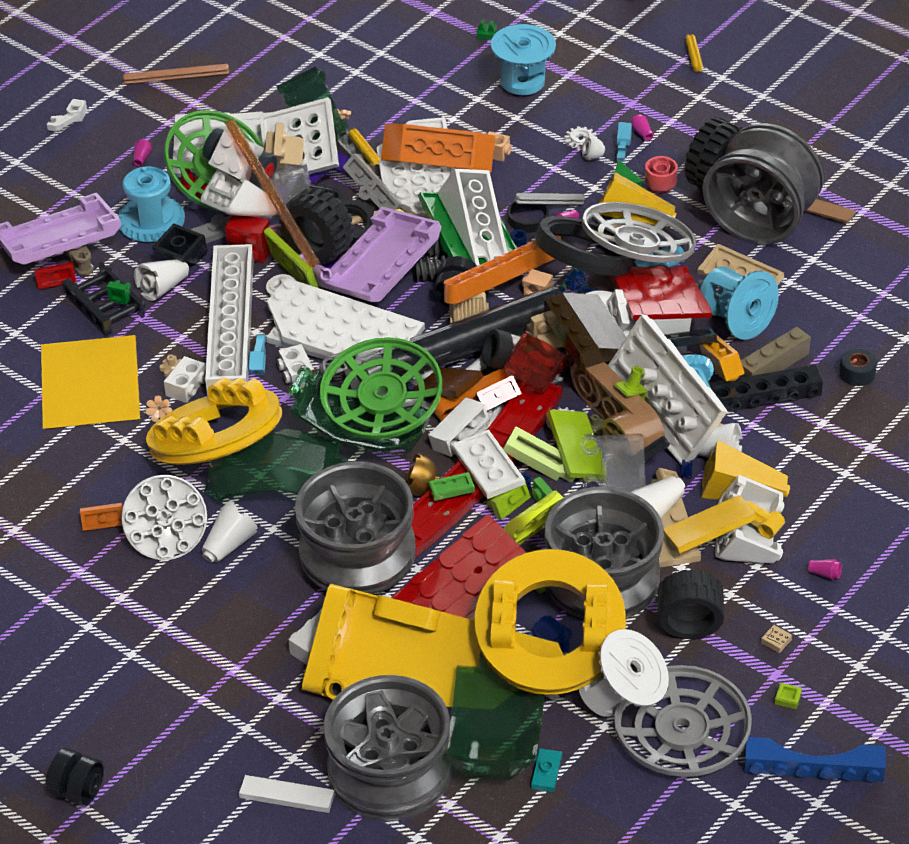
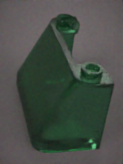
M313 67L277 85L280 95L284 94L285 103L289 108L329 98L332 106L336 141L347 134L346 129H348V125L344 118L341 119L325 82L327 77L323 70L320 71L317 67ZM318 116L313 117L310 123L317 122ZM301 121L296 122L298 127L300 126ZM320 133L314 134L312 140H317L320 137ZM322 149L317 150L314 156L321 153Z

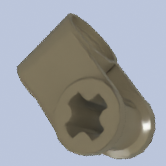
M86 244L82 245L79 249L65 251L68 261L73 263L79 275L85 276L93 272L94 268L90 262L92 256Z

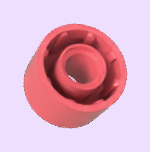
M665 156L649 159L645 165V183L649 189L655 193L664 194L674 188L677 184V163Z

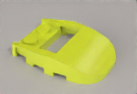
M557 491L549 493L509 521L503 529L518 545H521L544 529L550 510L558 501L563 499V496Z

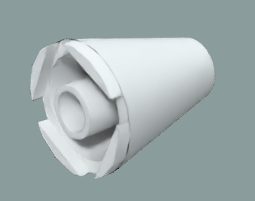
M177 259L142 263L134 271L135 284L137 288L140 287L143 293L141 295L144 298L153 301L160 298L186 278L189 266L186 262Z
M730 423L717 426L705 445L702 446L703 448L698 455L709 458L717 441H721L742 452V445H739V439H742L740 425L738 423Z
M671 476L631 492L649 502L658 512L660 518H662L685 493V484L681 478Z
M225 504L222 507L202 547V556L210 563L213 561L218 563L257 532L258 527L253 519L246 513L241 515L237 512L239 508L235 505Z

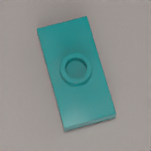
M539 749L531 789L554 793L562 760L561 751Z

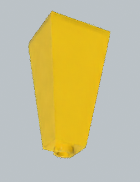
M616 172L613 174L599 203L627 202L659 210L674 218L677 214L675 213L674 205ZM605 212L599 214L624 219L622 212ZM630 213L632 220L653 225L659 222L646 216Z
M721 441L716 442L704 466L701 498L719 500L738 475L783 493V497L788 496L790 485H787V475Z

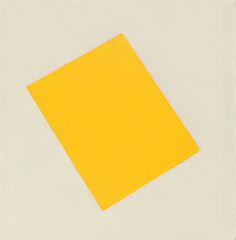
M135 335L41 344L43 429L140 419Z

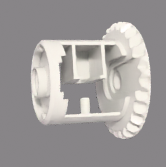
M623 629L612 632L603 640L604 642L600 646L601 651L598 654L600 657L599 664L602 666L600 672L604 674L594 682L579 689L585 704L595 713L605 717L615 716L616 704L625 699L627 701L625 708L628 704L632 703L636 707L640 705L642 707L651 706L657 703L665 695L669 682L664 658L648 638L632 630Z

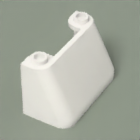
M220 169L216 170L201 196L202 203L228 215L271 217L278 213L281 204L280 201L246 179L242 178L239 182Z
M741 475L734 479L721 495L718 502L720 504L740 495L746 502L751 501L768 512L777 511L781 513L784 508L782 492ZM751 523L716 538L715 556L724 561L775 563L781 559L783 554L780 543H773V538L768 539L762 536L758 531V527Z

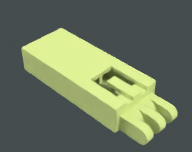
M515 427L503 449L506 454L556 481L559 477L569 482L575 480V478H568L557 448Z

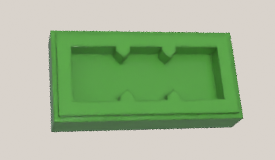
M469 472L428 481L434 501L475 492V486Z

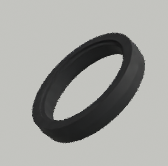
M551 216L544 218L537 229L535 240L539 248L554 259L574 268L602 275H624L631 271L635 263L634 258L616 252L613 253L617 256H606L576 248L555 236H572L598 244L583 229L582 219ZM588 221L589 227L598 231L599 224ZM607 228L604 229L603 234L614 237V233ZM609 241L610 243L618 246L616 242Z

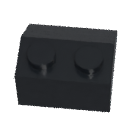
M174 223L152 246V250L188 263H198L208 252L205 235Z

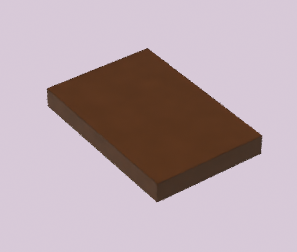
M440 368L443 381L441 396L458 398L483 378L482 372L480 370ZM434 373L423 380L425 390L437 388ZM418 384L414 387V391H419Z

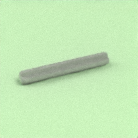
M516 193L514 198L516 204L583 205L585 200L583 194Z

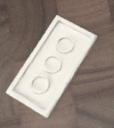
M489 430L451 444L453 452L487 499L525 485L524 477Z

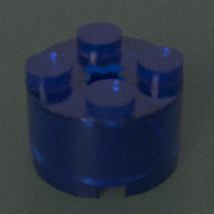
M550 615L541 617L530 630L533 633L532 636L559 643L563 655L571 646V643L568 641L573 632Z

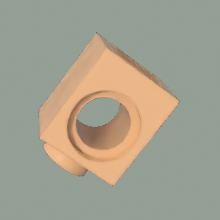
M489 131V135L495 136L493 159L503 162L512 150L510 136Z
M531 269L529 274L525 275L522 280L524 295L553 285V275Z

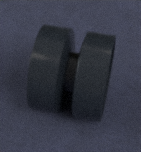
M460 256L444 259L440 265L433 289L435 298L441 304L449 307V303L444 301V281L477 265L473 261Z
M69 748L61 749L55 755L48 769L45 784L46 791L62 799L67 798L70 802L83 807L88 806L93 802L101 788L105 773L103 761L88 755L83 756L80 752Z

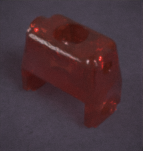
M525 331L517 342L504 369L544 394L561 372L569 356L562 354L547 342L531 336L532 333L529 331Z

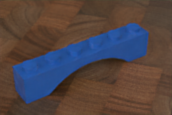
M746 737L744 773L884 782L886 746L862 744L842 754L813 756L791 751L778 745L770 738Z

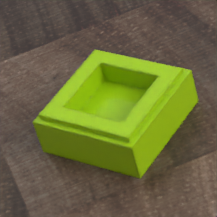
M780 683L775 704L797 710L802 688Z

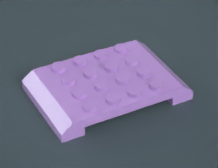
M93 193L79 198L80 205L14 227L8 221L1 223L0 245L13 261L27 264L33 261H42L52 255H61L64 251L79 249L82 245L97 243L100 239L113 236L121 227V221L97 193Z
M381 207L370 218L373 225L330 269L332 272L331 278L328 277L329 280L325 281L315 276L317 285L367 301H381L438 240L441 230L439 221Z

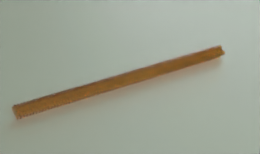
M233 118L226 121L225 125L243 156L247 159L265 193L270 198L281 220L286 225L297 247H299L309 267L319 265L320 262L315 257L314 251H312L305 236L302 235V231L297 226L289 209L286 208V204L282 201L274 184L271 183V179L267 176L268 174H266L253 149L250 148L249 142L246 141L247 139H245L246 137L242 134L243 132H241L236 121Z

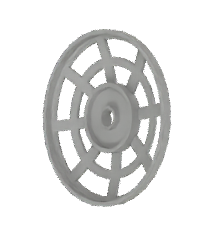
M604 202L589 207L583 215V229L594 241L613 252L630 258L660 263L676 262L691 256L696 247L695 235L685 224L664 212L647 206L627 202ZM622 212L624 219L606 221L599 214ZM630 213L646 216L659 222L652 226L644 222L632 220ZM591 217H594L600 223L598 231L591 229L587 224ZM612 225H622V226H619V227L615 228V227H613ZM668 225L679 232L685 239L674 241L662 229ZM607 228L614 233V237L603 234L604 229ZM658 235L663 237L666 241H661ZM609 241L616 242L618 246L610 243ZM688 244L687 252L675 254L678 245ZM659 247H670L669 252L658 249ZM655 253V254H658V255H661V256H654V255H647V254Z
M667 666L669 676L668 690L661 700L670 697L671 704L664 707L661 711L652 705L638 706L640 708L635 718V728L621 726L622 713L627 703L626 699L616 704L614 716L615 731L625 751L643 766L670 776H700L724 768L742 753L746 746V741L751 734V712L746 698L741 691L720 674L696 666ZM675 677H693L708 681L711 684L705 693L693 689H677ZM719 687L735 700L741 710L740 712L727 715L723 706L713 698ZM679 696L693 697L699 699V702L696 705L680 702ZM708 704L717 711L720 718L709 720V717L704 712ZM645 713L656 719L655 728H642V720ZM744 720V735L739 747L726 745L730 736V724ZM685 724L688 728L680 729L677 725ZM723 726V735L720 742L708 738L710 729ZM624 736H636L642 747L651 756L645 759L637 754L628 745ZM657 736L662 745L655 750L644 737ZM701 745L713 749L707 754L695 758L693 749ZM671 749L684 751L686 759L672 758L666 756V754ZM719 752L730 754L726 759L709 767L699 768L698 763L711 759ZM662 760L672 764L688 765L689 770L671 769L655 763Z

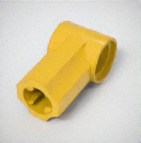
M751 501L746 502L757 516V519L750 523L758 527L759 533L765 538H773L785 524L784 517L777 511L768 512Z

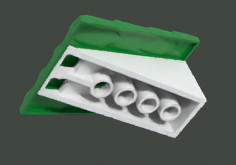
M454 169L438 192H419L418 197L425 214L428 215L429 219L439 221L441 225L439 239L445 253L449 257H465L478 266L517 248L499 216L489 170Z

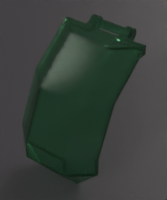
M306 365L300 366L295 381L288 387L289 394L295 398V402L290 410L291 413L333 441L348 447L393 456L411 453L423 436L431 419L430 416L420 426L400 436L387 439L360 438L342 431L326 415L320 396V384L323 377L320 369L310 370ZM303 381H304V382H305V385H304V387H303V389H302V388H301V385H302V383H303ZM330 381L329 386L340 388L339 386ZM328 393V404L333 416L337 418L346 414L341 406L340 396ZM346 397L351 411L361 406L359 399ZM414 405L402 408L409 412ZM420 406L413 416L419 419L428 409ZM367 411L358 416L365 421H375V415ZM395 412L384 415L383 423L394 421L401 417ZM353 420L343 423V425L351 429L372 433L373 428L360 425ZM404 421L392 427L381 428L380 433L395 431L410 425V423Z
M288 428L272 430L256 443L238 452L210 460L204 493L219 502L232 495L280 490L298 494L304 483L314 474L327 467L349 462V460L339 457L340 440Z
M480 650L479 666L457 665L450 720V740L443 756L464 776L511 780L533 764L537 758L545 694L528 692L506 682L492 668L487 667V662Z

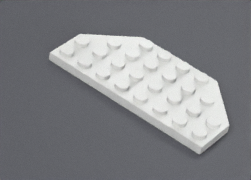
M445 117L412 120L406 123L447 129ZM381 143L377 146V155L380 158L379 169L382 182L403 204L402 209L416 216L429 219L419 200V192H438L455 168L400 161L381 160L383 146Z
M285 278L267 300L268 309L273 315L274 323L277 329H279L284 343L293 346L302 344L305 350L326 357L340 353L359 342L374 338L391 337L409 341L410 338L420 335L425 329V323L289 278ZM375 348V349H371V350L364 351V352H362V353H359V354H358V357L363 356V355H366V354H368V353L374 352V351L379 350V349H382V348Z

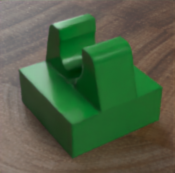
M483 19L480 21L477 39L492 40V37L497 32V25H495L493 20L490 21V24H484Z
M120 280L109 282L107 285L109 301L127 305L130 301V283L127 282L126 285L120 284Z

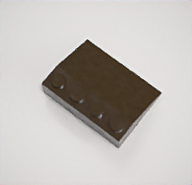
M561 293L544 299V317L579 370L612 360L626 339V336L599 295Z

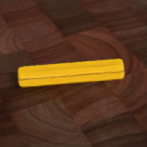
M693 34L687 35L685 41L693 70L701 72L703 64L696 38Z
M355 128L349 130L350 139L372 166L378 165L380 163L379 156L360 132Z

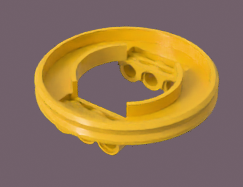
M222 377L208 387V396L173 410L151 427L146 436L150 454L153 458L163 463L186 465L206 462L238 452L256 443L276 427L282 416V408L279 406L278 396L272 391L264 389L262 383L257 379L253 378L246 382L241 378H236L231 382L228 378ZM232 406H248L249 411L241 421L220 432L214 433L207 422L220 417L219 409Z
M537 550L508 561L487 581L480 593L475 610L477 641L488 665L509 684L537 694L567 693L594 682L604 674L600 672L602 666L599 664L600 657L598 655L601 651L600 646L603 644V640L614 631L626 629V612L623 598L611 576L594 561L580 554L565 550ZM546 586L568 589L584 601L583 643L566 655L552 658L533 655L524 650L515 641L517 600L519 601L532 590Z

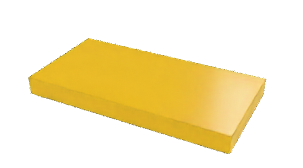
M738 495L664 528V534L681 554L755 521L757 516L746 501Z

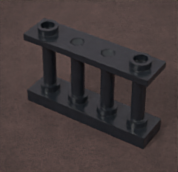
M100 262L98 263L100 274L80 284H74L69 278L63 280L62 284L64 295L106 337L112 334V322L134 311L141 318H144L145 303L142 298H138L130 291L128 306L110 315H105L103 311L119 303L107 300L98 305L92 301L108 294L107 285L110 281L115 282L120 279L113 273L110 267L107 268ZM101 281L107 284L90 294L82 292Z

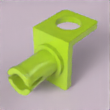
M633 366L628 380L616 383L615 387L627 397L639 395L645 400L648 390L640 384L645 372L644 369L639 366Z

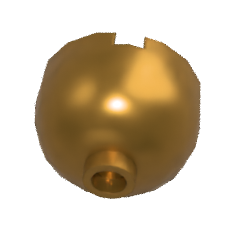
M416 453L412 460L415 463L409 467L405 482L409 486L412 496H423L430 490L428 481L439 479V477L436 476L434 462L428 457Z

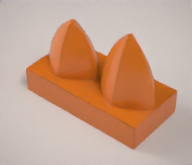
M122 503L80 508L83 531L122 526Z

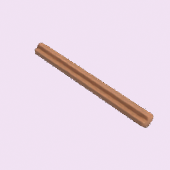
M228 64L126 73L123 74L124 84L225 75L229 74Z

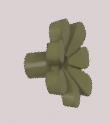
M593 414L589 419L593 433H596V436L599 438L603 437L602 426L604 420L599 419L598 415Z

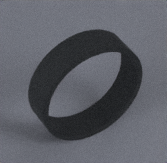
M515 201L512 202L508 207V223L516 231L523 233L537 232L543 220L541 219L534 223H523L515 220L511 214L520 208H537L546 214L544 218L549 217L548 205L516 204Z

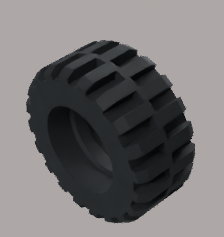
M714 118L705 122V125L699 128V132L695 134L693 141L689 145V151L686 154V161L684 163L686 168L684 172L691 184L703 189V182L707 172L719 158L725 155L728 144L743 129L742 127L721 118Z
M309 188L301 191L284 205L279 218V223L281 224L280 231L284 234L285 242L287 241L289 246L298 255L306 254L314 258L317 264H327L350 246L354 235V225L351 224L352 218L351 215H348L347 208L342 206L338 198L335 199L334 195L330 192L325 193V190ZM313 222L319 227L320 231L316 228Z

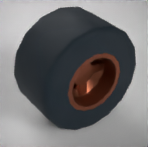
M857 348L846 351L842 355L839 372L844 382L854 386L870 384L876 375V357L865 349Z

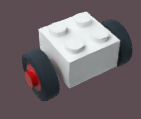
M214 129L207 137L203 147V156L209 160L208 164L240 180L243 178L249 181L251 177V181L259 186H265L271 180L277 167L276 156L268 152L262 154L263 147L225 129Z

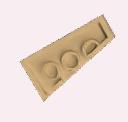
M720 244L715 246L697 269L698 274L707 276L712 270L721 266L728 267L743 276L748 275L749 272L762 270L771 274L775 278L777 285L784 279V272Z
M682 497L661 518L663 528L688 518ZM664 534L663 546L659 556L660 567L701 561L698 546L680 554Z

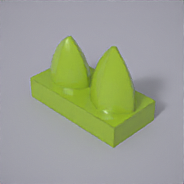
M525 482L523 486L486 499V503L493 509L496 518L502 520L530 499L531 496Z

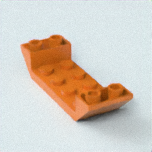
M385 123L381 160L470 170H489L491 173L495 136L471 131Z

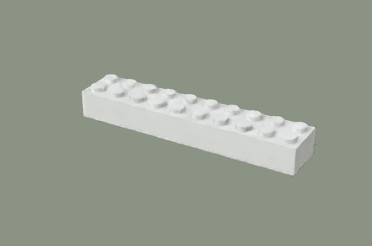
M252 244L216 245L213 247L205 377L207 390L210 385L222 377L228 378L231 382L236 378H241L247 382L249 378L254 268Z

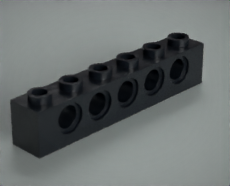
M810 365L742 377L734 381L709 383L725 409L731 412L821 396L823 379L817 366Z

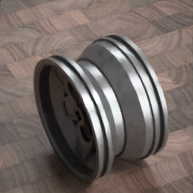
M758 123L749 125L741 129L734 136L726 148L725 155L719 158L707 172L703 182L705 204L718 224L735 237L753 244H776L787 239L801 221L803 211L807 210L819 196L824 182L823 169L814 150L796 133L774 124Z
M345 462L317 472L301 487L295 503L296 521L301 533L299 541L300 560L304 572L316 585L327 590L330 584H336L365 593L375 594L394 586L407 575L415 560L416 547L415 535L411 527L414 514L413 497L409 486L402 477L378 464Z
M613 487L581 489L568 494L558 501L550 510L546 519V548L580 554L602 567L614 580L622 595L626 618L641 612L653 601L660 582L658 558L661 554L664 536L663 523L655 508L642 497ZM545 587L548 595L557 606L571 615L584 619V601L582 598L562 587Z
M379 675L353 683L341 691L331 702L324 719L325 743L329 753L327 761L328 779L331 789L335 792V797L344 807L364 818L378 821H399L427 811L442 798L449 786L452 774L451 753L448 746L450 740V718L448 709L437 692L413 678L399 675ZM345 748L353 750L349 754H347Z

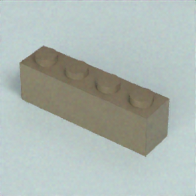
M793 328L742 359L741 363L745 374L740 375L739 378L782 371L809 355L811 337L800 328Z

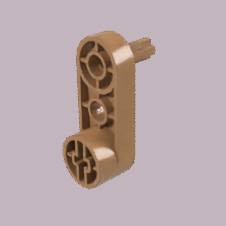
M603 362L579 370L575 364L572 365L571 378L574 388L584 403L604 420L602 428L605 441L610 451L619 461L628 464L620 450L633 455L661 436H665V430L659 416L641 396L627 397L615 387L616 383L624 380L608 366L609 364Z

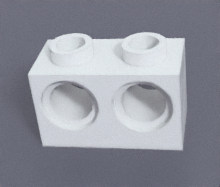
M302 344L279 350L278 368L280 371L283 370L284 380L290 384L292 390L315 384L314 368Z
M184 356L164 381L166 396L187 403L196 394L201 384L205 383V363Z

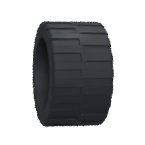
M692 569L681 570L680 572L672 573L670 576L668 575L659 584L657 590L658 621L666 633L681 639H701L714 634L723 625L725 618L723 586L712 574ZM684 604H699V605L687 606V605H684Z

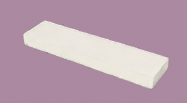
M245 775L239 792V797L242 799L329 813L335 796V792L332 789Z

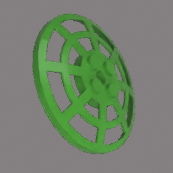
M210 110L196 111L180 118L168 132L164 142V162L172 181L185 196L205 208L218 211L201 202V199L195 196L196 192L203 194L204 190L201 189V186L204 183L209 184L218 168L208 164L209 160L204 158V145L197 149L190 141L203 136L204 142L206 141L209 134L213 131L210 130L211 119L237 129L235 134L241 137L244 135L249 141L263 147V144L246 124L228 114ZM202 119L203 130L193 132L187 137L179 130L182 125L188 122ZM174 134L181 142L177 160L169 159L168 154L169 144ZM185 147L193 154L192 162L183 161ZM172 167L179 168L183 178L191 186L189 190L178 180ZM185 169L194 170L198 177L195 183L189 178ZM268 183L265 186H260L259 188L265 191Z
M391 337L365 340L345 349L329 364L320 384L322 406L332 423L346 433L366 439L392 438L417 428L435 411L443 390L440 368L432 355L411 341ZM384 348L382 359L371 360L359 366L353 356L367 350ZM392 348L410 351L421 357V359L414 366L401 360L392 359ZM346 362L353 371L345 378L341 388L329 386L334 373ZM426 364L431 367L435 375L437 388L425 390L424 381L419 371ZM382 366V371L370 375L365 372L369 368ZM391 366H396L407 372L400 377L390 372ZM356 376L362 380L358 390L348 389ZM414 377L418 383L419 391L407 392L406 383ZM380 391H387V394L383 396L378 395ZM328 393L340 396L341 406L346 414L337 418L333 416L328 404ZM436 395L432 406L419 419L413 416L420 408L425 397ZM346 397L359 398L361 406L351 411ZM406 399H417L409 412L402 408ZM367 411L375 415V421H365L358 416ZM395 412L401 417L394 421L383 423L384 415ZM353 420L360 425L373 428L372 433L351 429L343 425V423ZM404 421L410 423V425L401 429L380 433L381 428L392 427Z

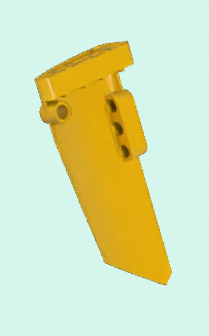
M330 584L327 589L302 683V690L334 699L337 696L332 691L335 683H339L343 691L353 683L365 678L379 675H399L413 678L431 687L442 698L446 707L495 710L521 690L502 679L486 662L478 645L475 620L336 584ZM515 631V641L527 652L547 658L563 656L559 643Z

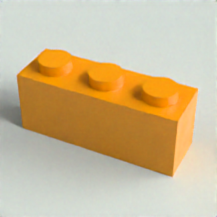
M717 336V342L699 344L703 356L711 360L714 368L713 371L725 381H734L740 375L745 374L738 352L719 336Z

